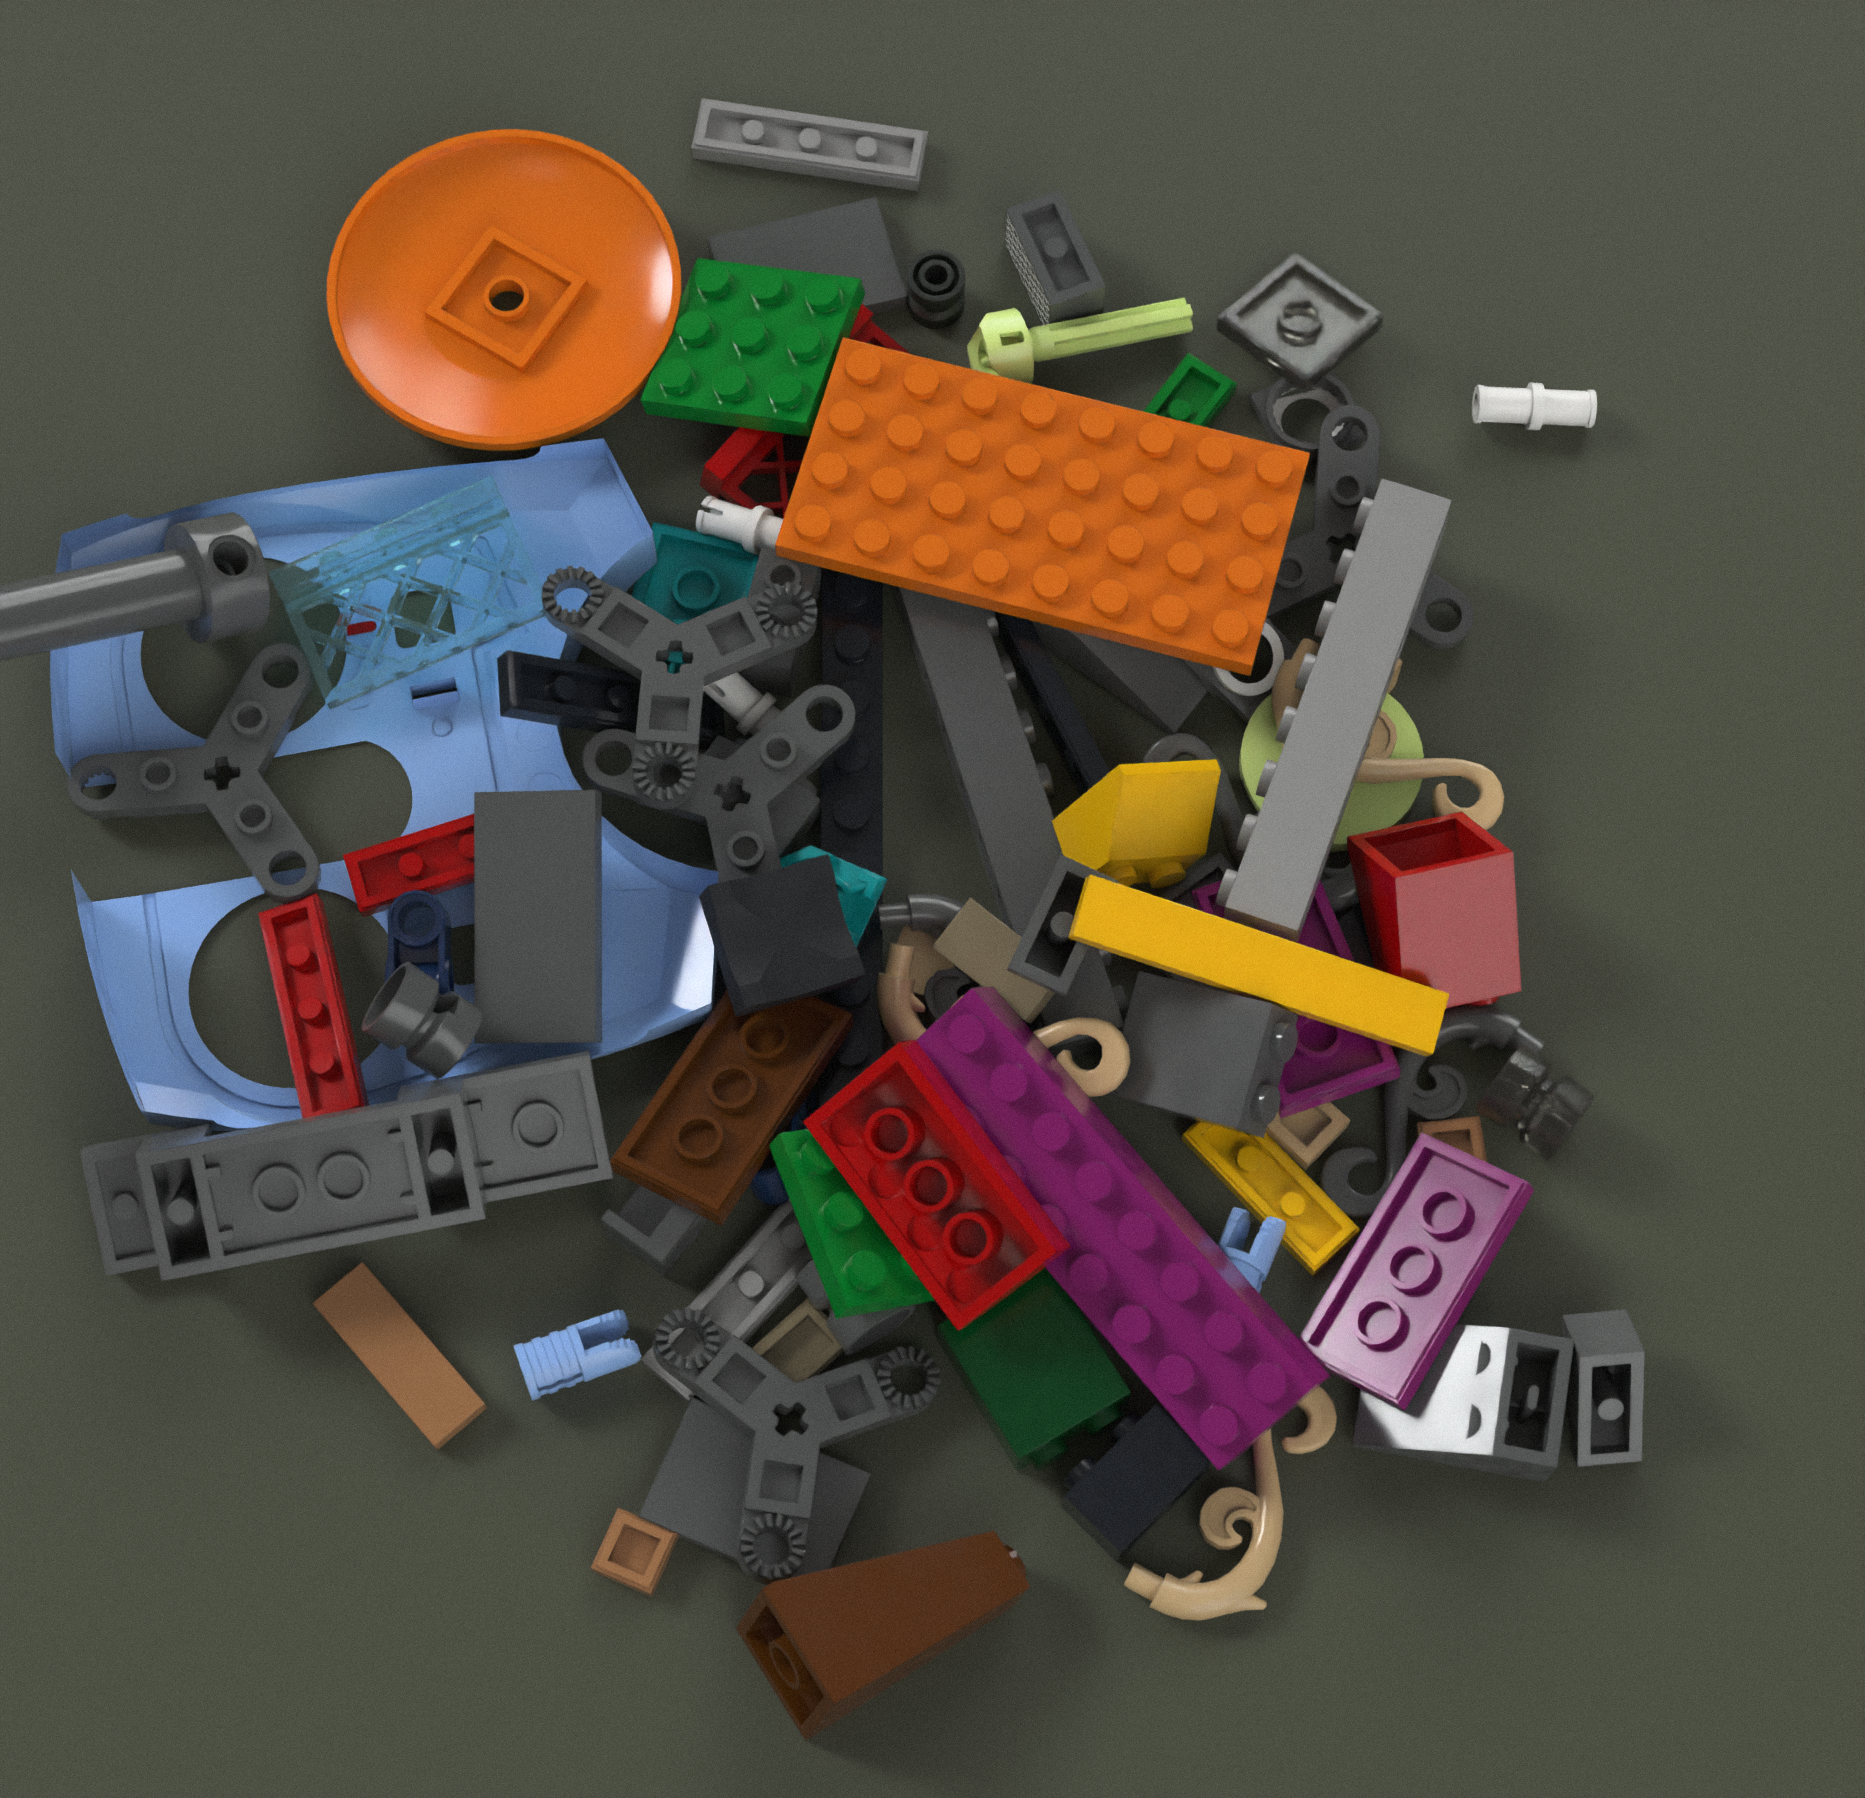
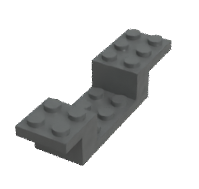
M589 1051L400 1086L396 1101L217 1135H213L211 1124L205 1123L84 1146L80 1150L106 1276L158 1266L161 1281L482 1220L486 1217L487 1202L613 1178Z

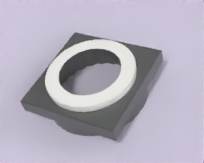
M1330 362L1313 369L1291 372L1279 379L1274 385L1254 392L1249 397V401L1272 444L1309 452L1308 464L1317 461L1318 443H1306L1289 437L1282 429L1281 417L1283 411L1290 403L1305 398L1320 401L1330 411L1341 406H1354L1350 391L1338 379ZM1343 423L1332 432L1334 442L1341 449H1346L1365 441L1366 438L1363 434V429L1360 430L1359 426H1354L1353 423L1347 425Z
M1267 617L1261 636L1268 647L1270 658L1268 661L1269 669L1263 680L1252 684L1243 683L1235 679L1228 670L1184 660L1198 675L1204 688L1216 699L1225 702L1244 722H1249L1257 707L1272 693L1273 684L1284 660H1291L1297 649Z

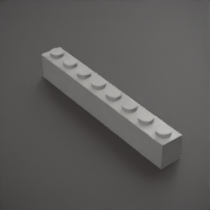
M1383 478L1374 500L1363 497L1352 532L1361 534L1355 551L1344 549L1334 577V583L1342 586L1336 603L1327 600L1324 602L1314 635L1323 638L1317 656L1310 653L1305 654L1298 673L1295 688L1304 691L1298 709L1290 706L1286 707L1277 731L1275 741L1284 744L1278 762L1267 759L1259 779L1256 795L1265 798L1258 817L1251 814L1246 815L1237 840L1236 849L1245 852L1239 870L1237 872L1227 868L1218 891L1215 904L1225 907L1224 919L1298 943L1446 529L1452 500Z

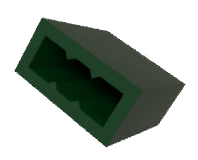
M1046 1268L1042 1269L962 1330L958 1331L949 1319L937 1326V1341L1017 1471L1030 1463L1033 1464L1036 1470H1040L1057 1461L1069 1451L1065 1442L1085 1430H1088L1091 1437L1098 1436L1118 1424L1125 1417L1121 1409L1128 1404L1130 1390L1073 1299Z

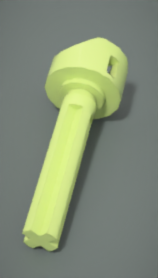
M1185 298L1028 329L1021 313L1016 308L986 313L980 322L979 327L967 345L971 369L1032 384L1034 362L1192 332L1191 317L1193 312L1191 305L1186 304Z

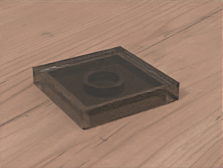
M1295 252L1220 314L1217 319L1216 330L1305 394L1382 328L1384 314Z

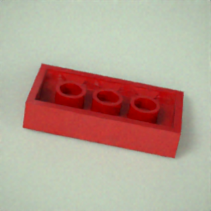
M916 1040L898 1042L803 1121L958 1331L990 1310L1071 1247Z

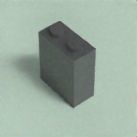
M1139 971L1122 1028V1034L1129 1045L1131 1062L1126 1078L1117 1089L1108 1093V1095L1132 1104L1264 1138L1267 1125L1274 1120L1279 1109L1280 1091L1278 1086L1285 1062L1290 1060L1296 1049L1298 1039L1296 1022L1298 1015L1272 1003Z

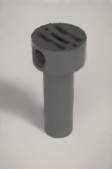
M234 512L176 523L168 528L164 540V551L0 584V662L179 623L190 639L199 644L263 629L269 617L270 592L263 555L252 529L242 516Z

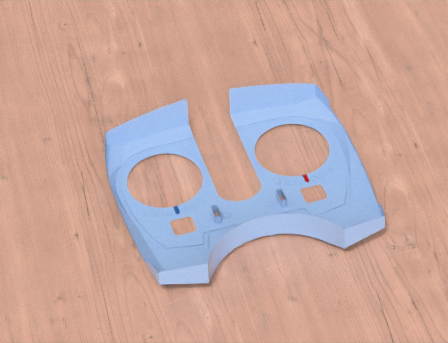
M604 438L541 446L540 451L535 456L520 460L437 466L313 482L212 500L149 518H134L126 513L62 534L55 573L164 551V540L168 528L174 524L234 512L242 516L252 529L263 557L294 565L315 578L331 595L343 619L347 641L344 669L333 694L326 704L310 720L286 735L274 757L361 741H368L383 747L403 766L412 789L411 815L401 836L474 814V792L582 790L574 778L564 755L562 726L500 716L497 658L507 650L576 662L584 645L553 626L543 613L542 586L547 581V577L550 574H555L557 569L562 568L564 570L567 569V566L579 569L580 566L585 568L587 572L592 571L597 578L613 588L618 587L626 592L657 563L653 531ZM436 586L446 587L450 594L456 629L454 637L449 640L410 648L399 647L396 642L390 606L391 598L401 593ZM568 588L561 591L555 600L557 605L562 607V610L566 608L568 612H572V609H576V612H578L579 608L583 607L584 609L585 604L589 603L590 596L582 589ZM144 631L50 651L51 708L55 753L70 779V771L73 766L81 759L90 755L204 746L206 739L191 734L174 723L152 698L144 680L141 667V642ZM457 688V691L418 699L413 698V696ZM105 773L99 776L94 774L95 777H89L88 783H84V786L93 787L115 784L116 778H112L110 774L109 776L105 775ZM602 816V1043L477 1044L475 1043L474 1036L460 1060L447 1074L439 1079L584 1051L590 1052L592 1060L651 1041L706 1020L714 1008L718 958L699 896L707 886L720 883L718 871L692 867L652 852L621 833ZM345 861L320 864L321 882H319L318 889L337 893L356 902ZM306 867L273 873L272 879L281 885L295 884L303 878ZM71 870L79 919L99 1002L124 1075L139 1109L150 1124L174 1128L210 1123L212 1131H238L302 1119L296 1088H279L253 1082L234 1073L219 1062L199 1036L189 1006V978L195 956L205 937L221 918L241 903L264 894L263 889L254 876L139 896L91 902ZM474 883L433 895L450 915L451 928L474 924ZM420 907L411 911L405 919L404 927L406 934L416 938L428 934L435 924L434 910ZM389 909L372 914L387 934ZM455 983V993L475 1005V983L467 985H457ZM380 1043L372 1054L360 1064L369 1106L396 1101L400 1086L437 1080L407 1060L406 1047L404 1046L391 1050Z

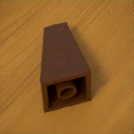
M990 1531L774 1581L761 1589L737 1625L736 1630L806 1741L1012 1608L1031 1586L1026 1580V1570L1020 1556L1009 1545H1003L995 1531Z

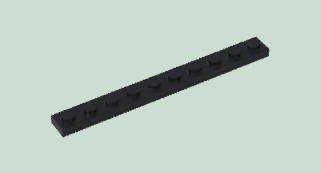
M823 568L822 685L838 687L851 698L855 707V726L853 734H851L848 741L837 748L821 764V850L883 876V583ZM825 703V705H822V731H831L841 723L842 716L840 711L835 709L834 705L829 706V703ZM883 891L856 947L866 975L854 985L820 994L821 1000L851 1013L854 1026L819 1078V1108L883 1056V1024L877 1006L878 973L883 972V929L880 930L877 905L883 904Z

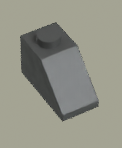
M1061 854L1007 971L1065 997L1089 947L1087 944L1068 939L1085 878L1091 874L1115 883L1119 881Z
M1627 1310L1562 1315V1337L1574 1339L1566 1405L1574 1459L1577 1467L1642 1461L1645 1351Z

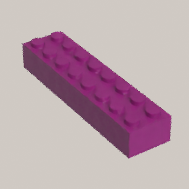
M993 986L971 988L916 1040L1071 1245L1067 1251L1045 1268L1218 1470L1236 1460L1330 1377L1321 1364Z

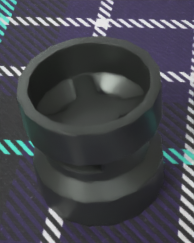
M935 249L918 254L911 261L907 270L908 311L912 319L919 325L930 329H944L953 325L963 313L965 307V268L960 259L948 251Z

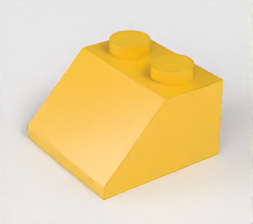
M1217 759L1119 764L1052 820L1063 855L1118 880V884L1127 887L1136 883H1150L1152 888H1164L1180 882L1186 877L1185 870L1206 854L1221 772Z

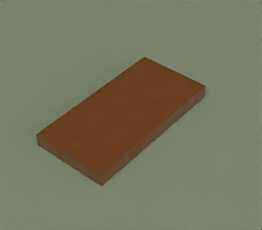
M726 989L610 1160L613 1172L722 1226L770 1154L769 1144L779 1133H783L854 1026L852 1014L815 996L736 1017L728 990Z

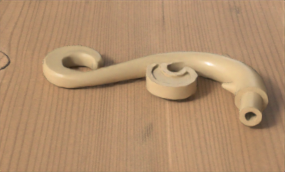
M1302 639L1291 660H1284L1277 672L1272 688V710L1277 728H1279L1287 706L1298 709L1304 692L1295 688L1301 664L1306 653L1317 656L1320 645L1313 640ZM1380 710L1355 782L1379 784L1441 776H1461L1477 787L1479 792L1478 801L1469 808L1459 807L1449 799L1447 784L1440 783L1432 791L1431 804L1434 815L1439 817L1463 812L1486 831L1493 827L1502 813L1505 798L1502 785L1494 772L1481 764L1463 759H1391L1390 756L1397 741L1396 726L1389 716Z
M900 943L889 944L885 972L878 973L877 1006L881 1022L895 1044L902 1041L917 1040L927 1030L917 1015V1012L923 1013L925 1011V1005L915 997L913 993L915 978L910 977L914 946ZM1076 1017L1033 1031L1046 1048L1077 1035H1088L1100 1043L1102 1046V1057L1095 1069H1081L1072 1059L1071 1051L1069 1050L1061 1051L1056 1059L1088 1097L1104 1096L1114 1091L1127 1076L1131 1062L1129 1045L1122 1032L1109 1021L1100 1018Z
M1319 1386L1297 1405L1306 1414L1308 1426L1304 1433L1296 1437H1284L1282 1439L1281 1445L1284 1451L1291 1454L1313 1452L1325 1446L1334 1434L1337 1421L1335 1405L1325 1389ZM1271 1429L1253 1444L1256 1495L1238 1487L1221 1488L1207 1498L1199 1511L1198 1529L1204 1541L1218 1550H1230L1241 1545L1243 1537L1236 1533L1232 1526L1236 1520H1244L1251 1525L1252 1538L1241 1561L1226 1575L1205 1583H1200L1203 1576L1201 1571H1195L1180 1579L1167 1573L1165 1578L1135 1563L1123 1586L1152 1601L1150 1608L1178 1619L1201 1621L1244 1610H1264L1267 1607L1266 1601L1255 1596L1254 1593L1264 1584L1275 1564L1282 1540L1284 1515Z

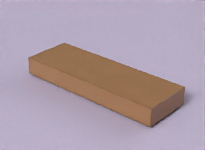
M363 1262L312 1303L436 1450L440 1449L487 1409L480 1397Z

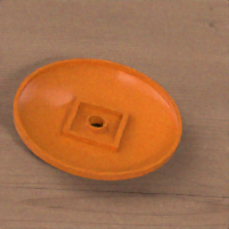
M498 129L468 133L428 146L407 157L378 179L357 202L337 237L329 264L326 299L333 336L345 366L358 386L386 414L402 425L426 437L446 444L468 449L507 451L541 447L583 433L622 409L641 391L648 382L653 367L663 354L673 334L682 297V275L678 249L663 211L651 193L621 164L584 143L564 136L532 130ZM503 292H516L524 298L521 305L511 311H500L492 306L494 298Z

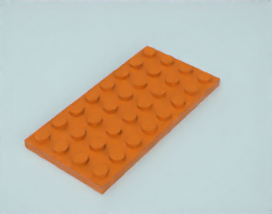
M843 337L775 543V552L778 557L1251 676L1310 453Z

